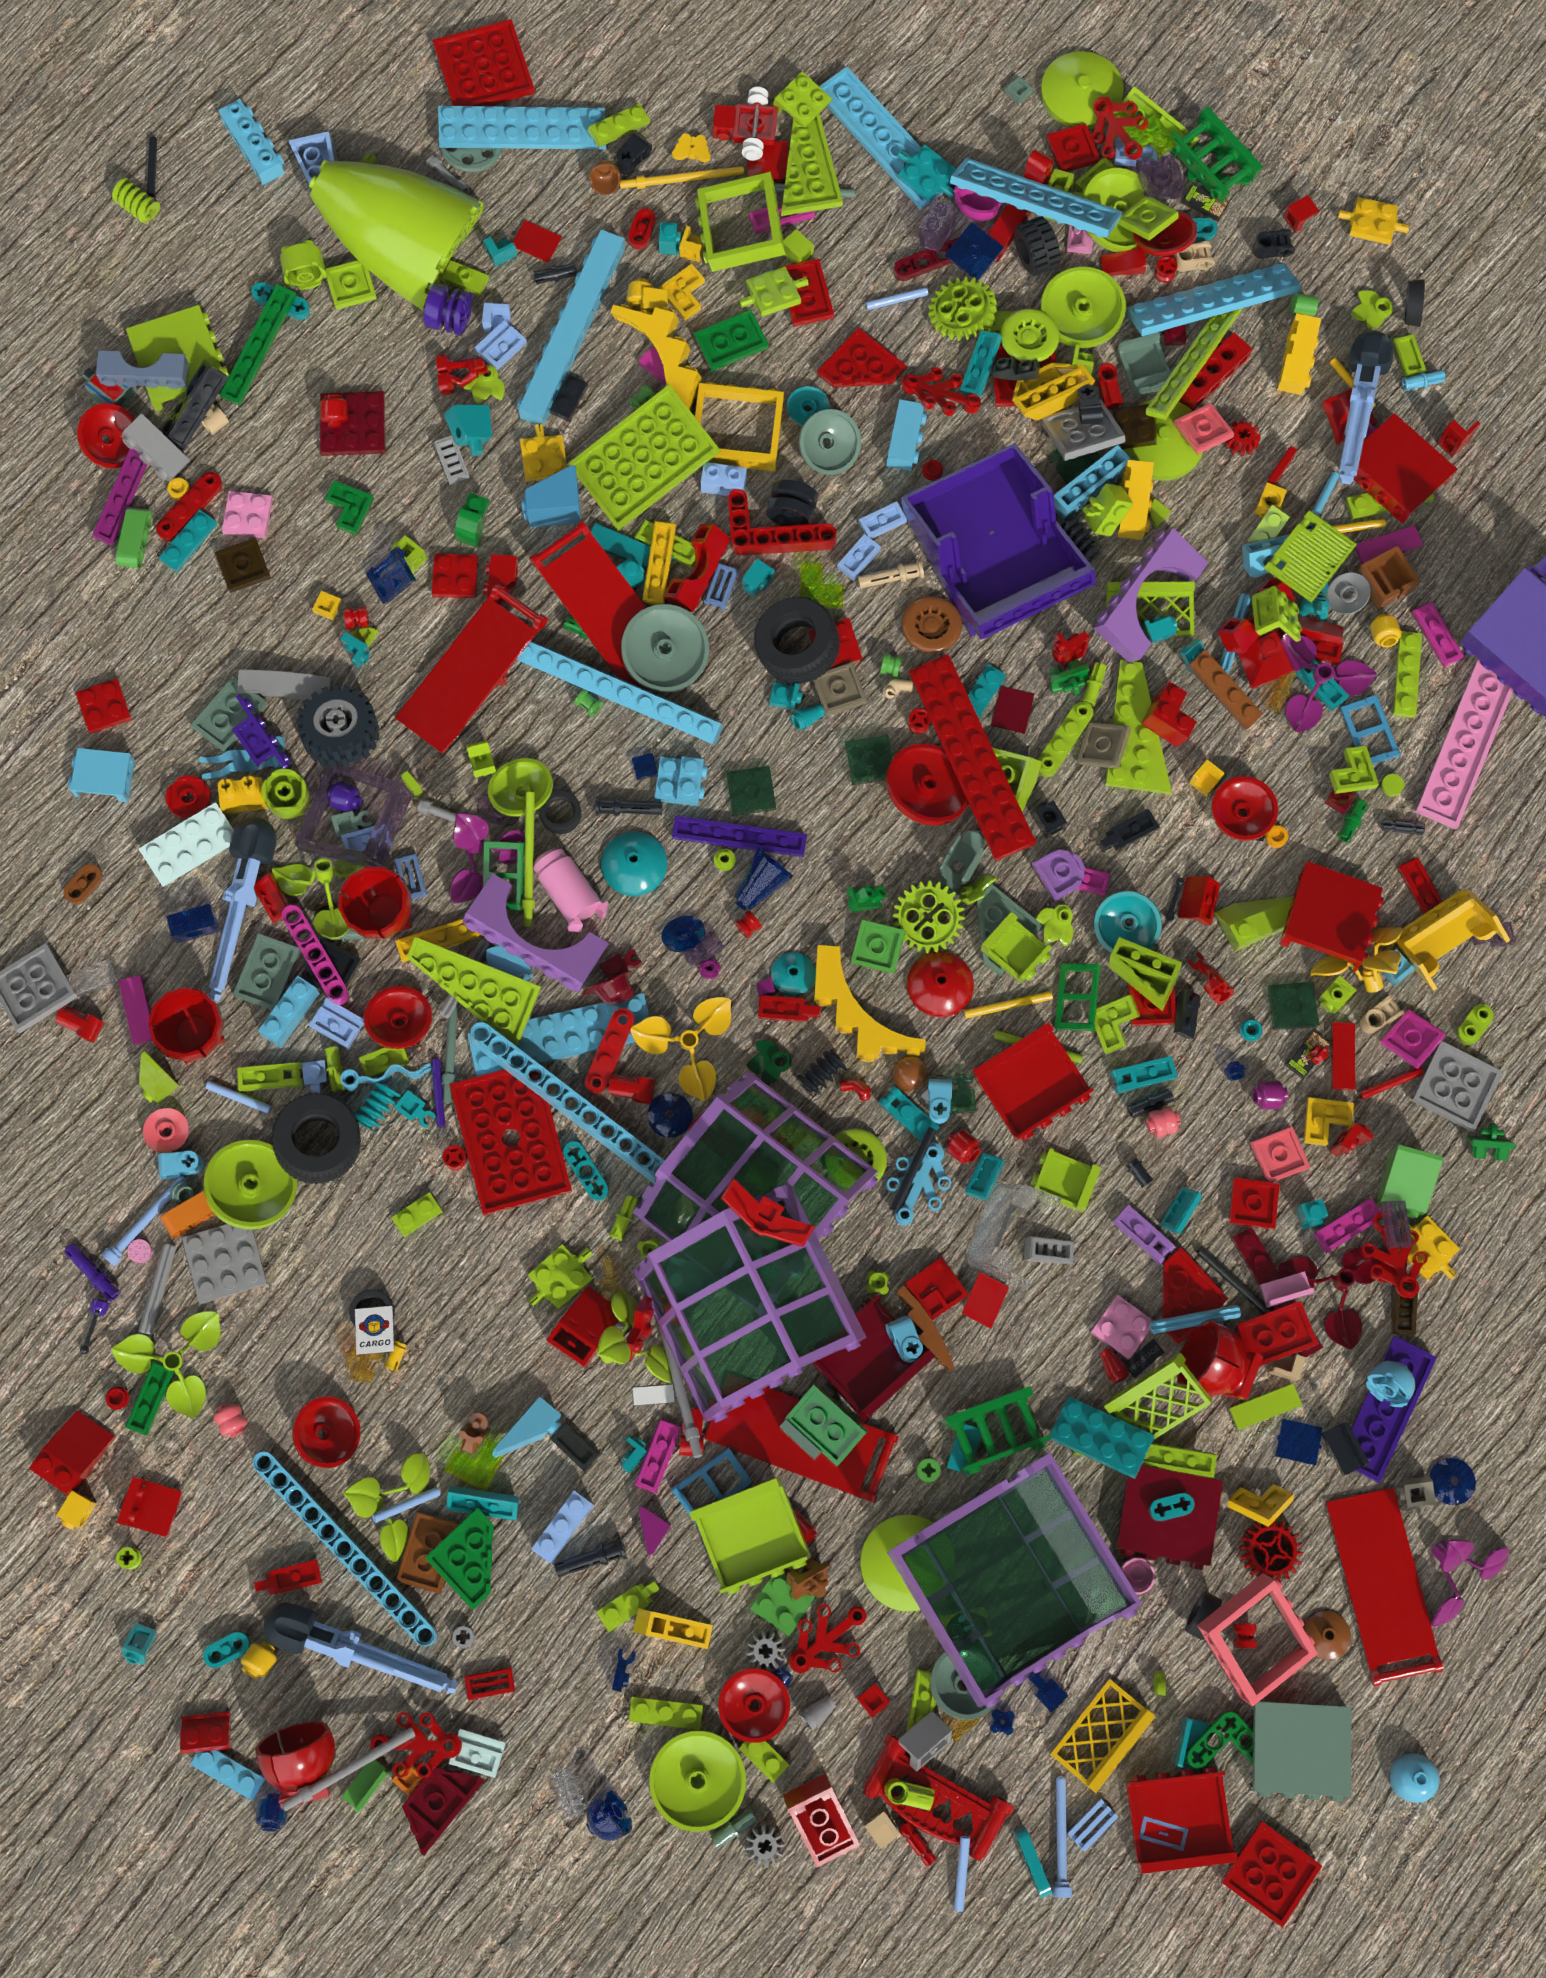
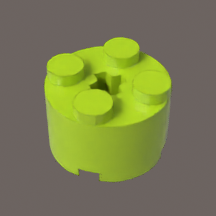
M306 240L301 244L281 248L280 262L284 282L288 287L292 288V285L298 286L299 290L312 289L319 286L323 278L326 279L327 275L322 251L314 245L313 241Z
M290 769L276 770L262 784L263 800L274 816L281 819H293L306 813L310 803V792L304 779L295 771Z

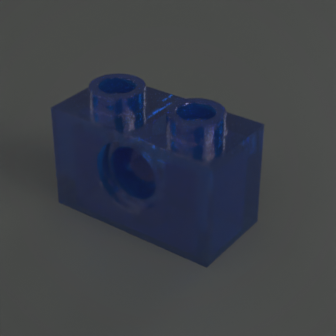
M211 904L166 916L171 937L177 944L220 932L216 912Z

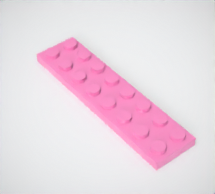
M1477 659L1415 811V813L1453 829H1457L1513 692V689L1508 684L1505 685L1497 679V675L1491 669H1485L1480 664L1479 659Z

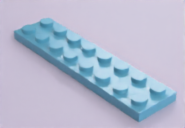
M845 67L819 87L832 98L827 108L920 210L927 206L929 202L898 179L899 172L906 165L904 161L897 157L898 153L903 149L912 157L921 149L919 144L848 67ZM942 192L941 194L937 195L933 200H935V199L938 198L940 195H942L943 192Z
M438 106L439 148L606 149V145L598 147L587 131L589 126L605 119V108Z
M967 157L951 175L950 183L960 189H968L976 192L978 195L994 198L998 202L1014 205L1018 209H1026L1038 216L1054 219L1058 223L1072 225L1078 230L1092 232L1098 237L1107 238L1122 214L1120 210Z
M1285 263L1275 264L1268 268L1257 269L1250 273L1218 280L1190 290L1176 292L1165 297H1157L1154 300L1143 303H1136L1133 306L1126 307L1127 315L1141 336L1301 292V284Z
M644 993L634 995L618 1005H608L603 1002L529 1019L518 1048L535 1061L538 1060L539 1064L595 1052L600 1045L615 1010L619 1008L629 1009L634 1016L633 1026L649 1018ZM624 1015L620 1016L618 1019L619 1023L625 1024L627 1017ZM484 1031L475 1032V1036L478 1039L487 1037ZM631 1031L625 1045L635 1042ZM468 1033L476 1076L504 1070V1068L471 1043L470 1033ZM499 1044L492 1047L497 1053L505 1051L504 1047ZM518 1058L510 1061L513 1066L523 1064Z

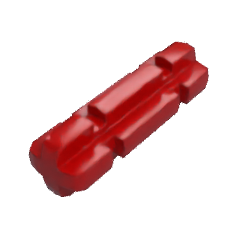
M907 1821L898 1828L899 1832L903 1837L907 1838L906 1841L915 1853L921 1856L920 1859L925 1866H930L936 1860V1857L931 1850L928 1851V1846L918 1833L913 1831L914 1828Z

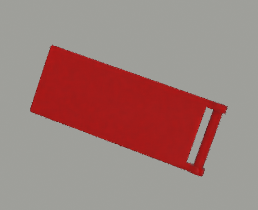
M581 520L576 524L575 528L538 554L531 555L529 560L614 674L620 679L642 687L630 676L624 666L621 656V642L628 623L636 614L646 609V606L600 546L584 521ZM581 533L585 536L584 540L546 567L541 563Z
M496 584L487 600L395 718L439 752L444 753L538 631L546 626L548 618L543 614L539 615L505 591V587L501 584ZM502 598L534 621L533 626H528L495 601Z
M729 1373L722 1389V1395L725 1398L753 1382ZM768 1387L763 1389L764 1394L754 1399H751L750 1396L745 1398V1404L727 1412V1418L715 1423L714 1419L710 1421L704 1437L706 1440L726 1448L729 1447L731 1450L874 1504L877 1500L876 1493L893 1445L897 1443L899 1438L895 1434L861 1423L869 1431L840 1465L836 1466L822 1452L814 1460L780 1429V1425L786 1420V1416L800 1399ZM880 1437L885 1439V1443L868 1490L864 1492L860 1489Z
M1389 1488L1326 1502L1373 1687L1381 1686L1383 1682L1428 1672H1443V1664L1437 1650L1395 1489ZM1431 1655V1662L1379 1673L1376 1667Z

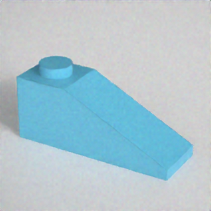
M539 1397L498 1443L492 1455L497 1458L541 1440L548 1433L552 1435L561 1425L558 1422L561 1414Z

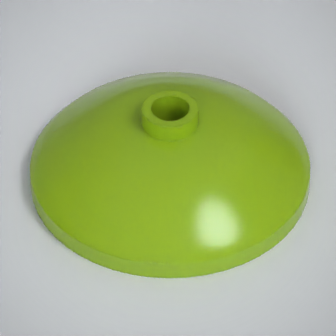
M531 758L515 759L501 766L493 774L488 785V797L493 807L500 813L508 816L525 815L526 792H535L534 811H536L549 799L553 789V778L549 769L542 762Z

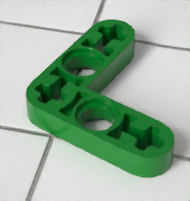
M1222 1712L1186 1749L1184 1760L1190 1767L1202 1768L1230 1741L1253 1766V1753L1251 1752L1253 1751V1731L1236 1713ZM1225 1718H1233L1231 1721L1232 1728L1225 1727L1222 1732L1216 1729V1727L1223 1728L1226 1725ZM1210 1733H1215L1218 1736V1743L1214 1747L1209 1746L1207 1743V1736ZM1243 1734H1248L1251 1738V1743L1247 1748H1243L1239 1741ZM1203 1747L1209 1750V1753H1207L1206 1751L1201 1752V1754L1198 1756L1200 1759L1199 1762H1192V1759L1194 1758V1756L1192 1755L1193 1752L1199 1753L1203 1749Z

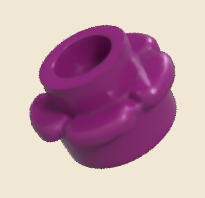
M706 958L705 961H701L699 964L700 975L705 979L716 978L721 970L720 963L716 962L714 958Z

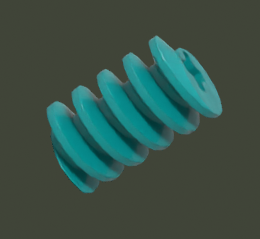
M380 1083L374 1084L377 1091H369L372 1099L364 1098L367 1107L359 1105L358 1108L362 1114L354 1113L358 1123L374 1134L375 1132L371 1127L381 1126L377 1119H386L382 1112H391L388 1104H397L393 1097H402L391 1087Z

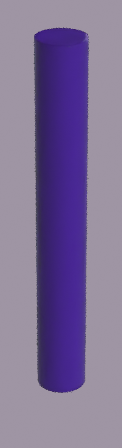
M432 1059L437 1127H444L446 1122L440 1059Z

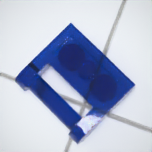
M399 547L392 549L388 557L376 567H371L366 572L382 604L391 602L416 581L404 559V552ZM395 562L396 566L380 579V574Z

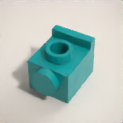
M660 222L659 254L680 255L679 246L682 234L677 232V223Z
M629 558L617 566L634 591L645 584L646 577L643 575L645 572L638 562L635 563Z
M756 559L742 578L744 591L751 596H757L760 590L764 591L769 582L774 580L775 570L759 559Z
M1163 615L1152 619L1151 624L1147 620L1141 625L1145 636L1152 644L1173 637L1177 633L1176 629H1178L1174 617L1164 618Z
M1323 1198L1301 1204L1295 1208L1302 1231L1325 1224L1324 1219L1328 1216Z

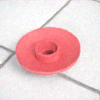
M171 1108L156 1110L146 1119L143 1126V1137L146 1144L158 1153L179 1150L189 1136L187 1119L182 1113ZM166 1129H171L172 1131L169 1136L164 1135Z

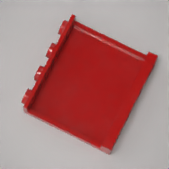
M1394 413L1363 441L1357 475L1354 476V481L1369 493L1378 504L1388 510L1395 519L1404 524L1420 505L1443 484L1446 485L1458 469Z
M1306 861L1300 871L1279 945L1288 947L1291 941L1354 963L1353 971L1356 972L1360 965H1362L1363 960L1368 958L1369 955L1366 952V948L1371 945L1374 934H1371V930L1375 928L1379 919L1376 912L1380 910L1384 901V897H1381L1383 888Z
M1049 1022L972 1071V1075L1015 1141L1022 1139L1023 1142L1035 1135L1033 1130L1041 1127L1042 1130L1054 1123L1052 1118L1058 1114L1063 1117L1072 1111V1105L1077 1102L1082 1105L1092 1098L1090 1094L1094 1089H1090L1055 1036L1054 1029Z
M1217 1766L1204 1767L1201 1773H1194L1193 1769L1180 1770L1179 1775L1170 1776V1772L1156 1773V1778L1146 1779V1775L1132 1776V1781H1126L1139 1873L1146 1874L1238 1862L1237 1852L1233 1851L1223 1782L1225 1771L1218 1770ZM1144 1816L1188 1829L1184 1850L1181 1851L1140 1839L1139 1835ZM1147 1821L1143 1836L1181 1846L1184 1832ZM1161 1831L1167 1833L1168 1836L1159 1834V1832Z

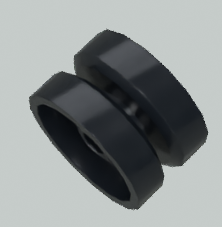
M778 480L773 483L771 500L768 502L766 515L770 520L781 526L812 524L814 517L813 509L816 508L819 494L814 488L805 483L794 480Z

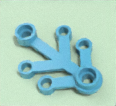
M931 1142L922 1161L923 1165L920 1171H917L912 1182L914 1185L904 1206L900 1207L898 1213H895V1220L900 1225L906 1226L912 1222L914 1217L912 1209L922 1187L929 1201L928 1208L931 1211H938L942 1206V1201L936 1196L928 1175L931 1167H933L938 1178V1188L941 1191H947L950 1188L951 1180L945 1175L941 1164L944 1150L937 1143ZM930 1150H935L937 1152V1156L930 1157L928 1152ZM914 1156L898 1158L896 1169L900 1172L907 1171ZM900 1161H905L907 1163V1166L905 1168H900L898 1163ZM905 1176L898 1179L894 1177L888 1179L886 1183L887 1190L890 1192L898 1191ZM946 1180L948 1182V1186L942 1187L940 1185V1181ZM895 1181L897 1188H890L889 1183ZM931 1201H938L939 1207L933 1208ZM906 1211L908 1212L909 1217L907 1219H903L900 1216V1213Z

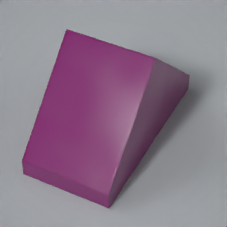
M640 1507L638 1509L647 1554L650 1556L655 1553L671 1525L644 1507Z

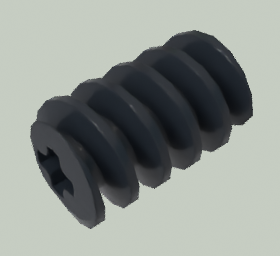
M1082 515L1068 518L1060 526L1088 562L1098 555L1102 543L1094 544L1098 537L1096 535L1089 537L1092 529L1084 530L1088 523H1079L1083 518Z
M831 1049L830 1052H823L824 1059L818 1057L816 1059L817 1064H810L811 1071L808 1069L803 1070L804 1077L801 1075L796 1077L797 1082L811 1097H813L812 1092L818 1095L821 1094L819 1086L827 1088L825 1080L834 1082L832 1074L838 1077L841 1076L839 1068L847 1070L842 1059Z

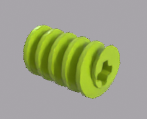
M128 178L119 180L113 189V201L126 209L133 217L138 218L140 222L147 223L158 214L161 207L160 203L154 202V198L148 197L146 192H142L141 188L136 187Z

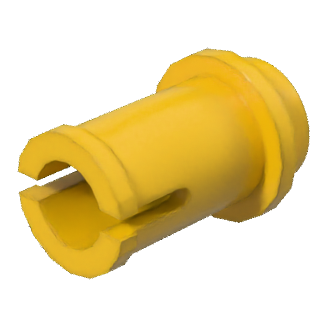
M394 1340V1351L389 1352L383 1367L398 1371L403 1354L408 1351L406 1350L407 1345Z

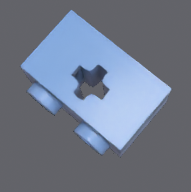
M705 463L701 477V492L728 496L734 489H741L745 492L747 468Z

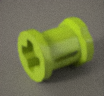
M124 1547L117 1553L116 1562L121 1568L135 1569L142 1562V1554L137 1548ZM129 1554L134 1556L133 1560L125 1561V1556H129Z

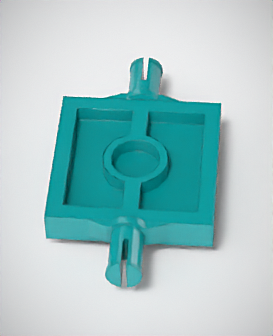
M924 145L912 157L903 149L898 153L897 157L906 163L905 167L899 172L898 179L930 203L942 192L951 199L955 197L954 189L948 184L956 168L928 146Z

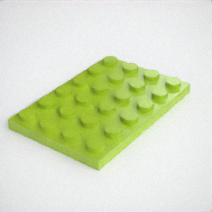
M667 385L570 461L568 465H575L578 479L619 531L721 451L673 388Z

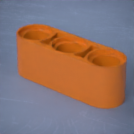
M204 1191L166 1212L160 1219L170 1237L176 1238L215 1216V1214L208 1206Z

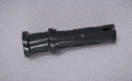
M596 796L595 816L613 814L618 817L620 813L662 816L663 801L621 800L618 797L608 799ZM631 807H650V808H631Z
M618 1538L617 1542L605 1546L600 1544L596 1550L556 1562L554 1565L557 1576L560 1578L594 1565L602 1564L606 1566L610 1561L619 1558L627 1559V1553L622 1538Z

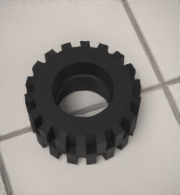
M1043 216L1023 222L1015 227L1016 249L1024 268L1030 275L1036 276L1060 265V248L1052 226Z

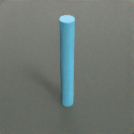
M1336 472L1331 473L1312 510L1318 517L1340 476ZM1311 522L1307 529H1312L1315 524Z

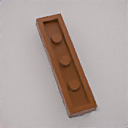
M1206 649L1188 664L1189 668L1245 730L1249 729L1263 715Z

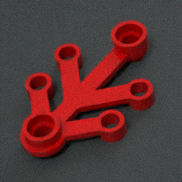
M1108 97L1098 98L1093 105L1097 121L1091 137L1098 145L1105 141L1102 155L1107 159H1112L1115 156L1116 149L1113 145L1117 134L1125 145V155L1131 160L1139 159L1142 156L1143 148L1137 141H1132L1123 127H1137L1139 130H1145L1148 126V120L1142 115L1137 117H1115L1113 112H1126L1129 116L1135 115L1138 111V106L1133 101L1113 103ZM1106 119L1109 122L1107 136L1103 133Z
M933 367L928 374L922 376L907 374L901 380L903 391L908 394H915L926 409H933L937 402L945 415L952 416L955 413L956 404L946 401V399L962 403L963 409L970 414L977 413L980 408L981 401L978 395L969 394L964 396L947 390L961 387L963 377L960 374H952L950 380L929 385L926 383L940 381L943 375L941 368Z
M1385 1211L1378 1212L1373 1217L1372 1224L1376 1230L1381 1232L1389 1254L1377 1249L1372 1243H1366L1361 1248V1255L1365 1258L1373 1257L1395 1268L1398 1276L1385 1271L1381 1265L1375 1264L1370 1268L1369 1275L1374 1280L1382 1279L1394 1285L1400 1296L1412 1298L1419 1291V1283L1416 1278L1422 1266L1427 1262L1428 1257L1424 1252H1416L1412 1257L1413 1265L1409 1273H1407L1404 1264L1413 1245L1419 1240V1235L1414 1230L1407 1231L1403 1237L1404 1243L1399 1252L1390 1231V1226L1393 1223L1392 1216ZM1378 1220H1383L1385 1226H1380ZM1408 1235H1413L1415 1241H1410ZM1365 1247H1369L1372 1250V1253H1366ZM1416 1256H1421L1423 1258V1262H1418L1416 1260ZM1373 1269H1378L1380 1275H1375ZM1403 1284H1408L1410 1290H1405Z
M826 1604L818 1606L816 1641L809 1649H807L808 1633L812 1630V1623L807 1619H803L798 1623L800 1631L798 1649L793 1651L789 1657V1664L792 1670L797 1673H805L811 1667L829 1669L833 1673L839 1672L842 1667L839 1659L831 1658L830 1660L813 1657L820 1651L847 1654L852 1658L857 1657L861 1651L858 1644L850 1643L847 1645L832 1642L853 1625L863 1624L867 1618L866 1611L860 1606L850 1608L847 1618L826 1634L827 1620L831 1614V1609ZM821 1607L828 1609L826 1616L820 1615L819 1610ZM855 1611H859L862 1614L861 1619L858 1621L853 1619ZM802 1622L809 1623L810 1628L808 1631L801 1629ZM852 1645L858 1649L855 1655L849 1653V1647ZM799 1656H803L806 1660L802 1666H799L796 1662ZM834 1660L839 1663V1668L836 1670L830 1668V1663Z
M399 1713L396 1717L397 1725L405 1727L406 1730L412 1728L415 1733V1737H413L415 1740H408L392 1749L414 1750L403 1762L394 1765V1775L399 1778L406 1777L409 1770L429 1750L437 1751L427 1763L419 1764L416 1769L417 1775L420 1778L430 1777L433 1769L445 1758H455L460 1754L462 1750L460 1737L453 1733L446 1734L436 1722L435 1716L432 1713H423L419 1718L420 1725L429 1728L439 1741L429 1740L412 1721V1716L409 1713ZM403 1715H406L408 1718L406 1724L401 1723ZM426 1716L431 1718V1722L428 1725L424 1723ZM384 1734L374 1736L370 1743L371 1750L376 1748L378 1740L385 1743L390 1738ZM448 1741L453 1743V1748L450 1751L446 1748ZM401 1765L405 1769L402 1775L398 1773V1768ZM423 1766H426L428 1768V1773L426 1775H423L421 1773V1769Z

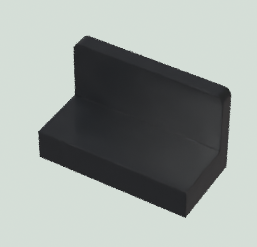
M1347 1421L1321 1433L1342 1476H1346L1369 1465V1461Z

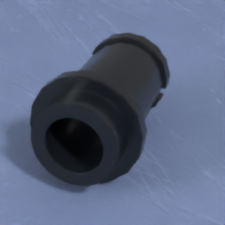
M1136 1158L1126 1165L1128 1168L1127 1172H1131L1141 1185V1188H1143L1154 1179L1141 1164L1143 1161H1139Z

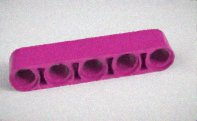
M295 905L286 906L282 911V919L326 995L335 1005L346 1003L349 998L348 989L301 909ZM292 914H299L296 921H288ZM302 933H310L308 939L299 940ZM314 951L321 952L317 959L310 958L311 953ZM324 970H332L328 978L321 977ZM335 989H343V992L340 996H332V993Z

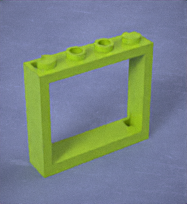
M771 172L697 189L698 198L695 199L697 210L701 212V216H698V223L700 229H703L700 237L703 247L706 246L703 257L705 264L709 263L712 272L786 255L775 185ZM765 190L773 240L714 253L707 203Z

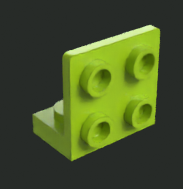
M802 71L775 97L772 107H778V114L782 110L786 111L805 128L831 103L832 98Z
M1272 586L1251 596L1255 630L1259 635L1280 627L1296 642L1301 640L1300 632L1302 628L1298 621L1299 608L1295 602H1291L1284 592Z

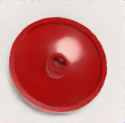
M914 744L905 747L894 756L887 768L885 783L891 801L902 814L915 822L931 826L948 824L960 817L969 805L944 749L939 746Z

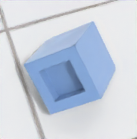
M484 303L482 317L484 332L491 333L503 320H506L510 325L511 311L509 304Z

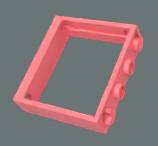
M1263 1573L1197 1625L1240 1698L1252 1707L1318 1654L1313 1646L1315 1644L1313 1638L1303 1629V1621L1297 1614H1294L1292 1602L1281 1592L1283 1588L1280 1582L1275 1577L1272 1579ZM1269 1593L1300 1646L1250 1685L1221 1637L1220 1632Z

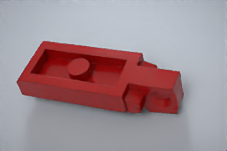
M759 996L758 1019L808 1022L809 1018H820L821 1006H810V1001H806L804 998Z
M318 1559L272 1570L265 1574V1580L254 1582L256 1592L268 1590L269 1595H277L321 1584L323 1581Z

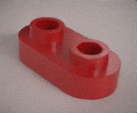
M644 208L635 214L628 232V243L634 249H643L650 241L656 225V216L652 210Z

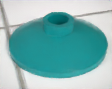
M811 386L798 388L790 395L787 402V411L790 418L801 426L814 413L830 408L826 394L820 389ZM811 408L812 411L807 412L804 409Z
M789 952L781 955L774 962L771 969V977L778 991L788 996H799L806 993L813 986L816 971L814 964L807 956L797 952ZM791 969H796L798 973L797 975L793 976L789 973V971Z

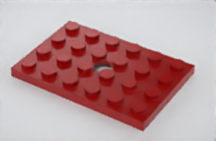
M505 1069L449 1084L483 1216L572 1192L551 1108L547 1101ZM537 1072L529 1074V1078L533 1081L541 1079ZM507 1130H515L519 1133L520 1140L517 1145L508 1147L502 1142V1136Z

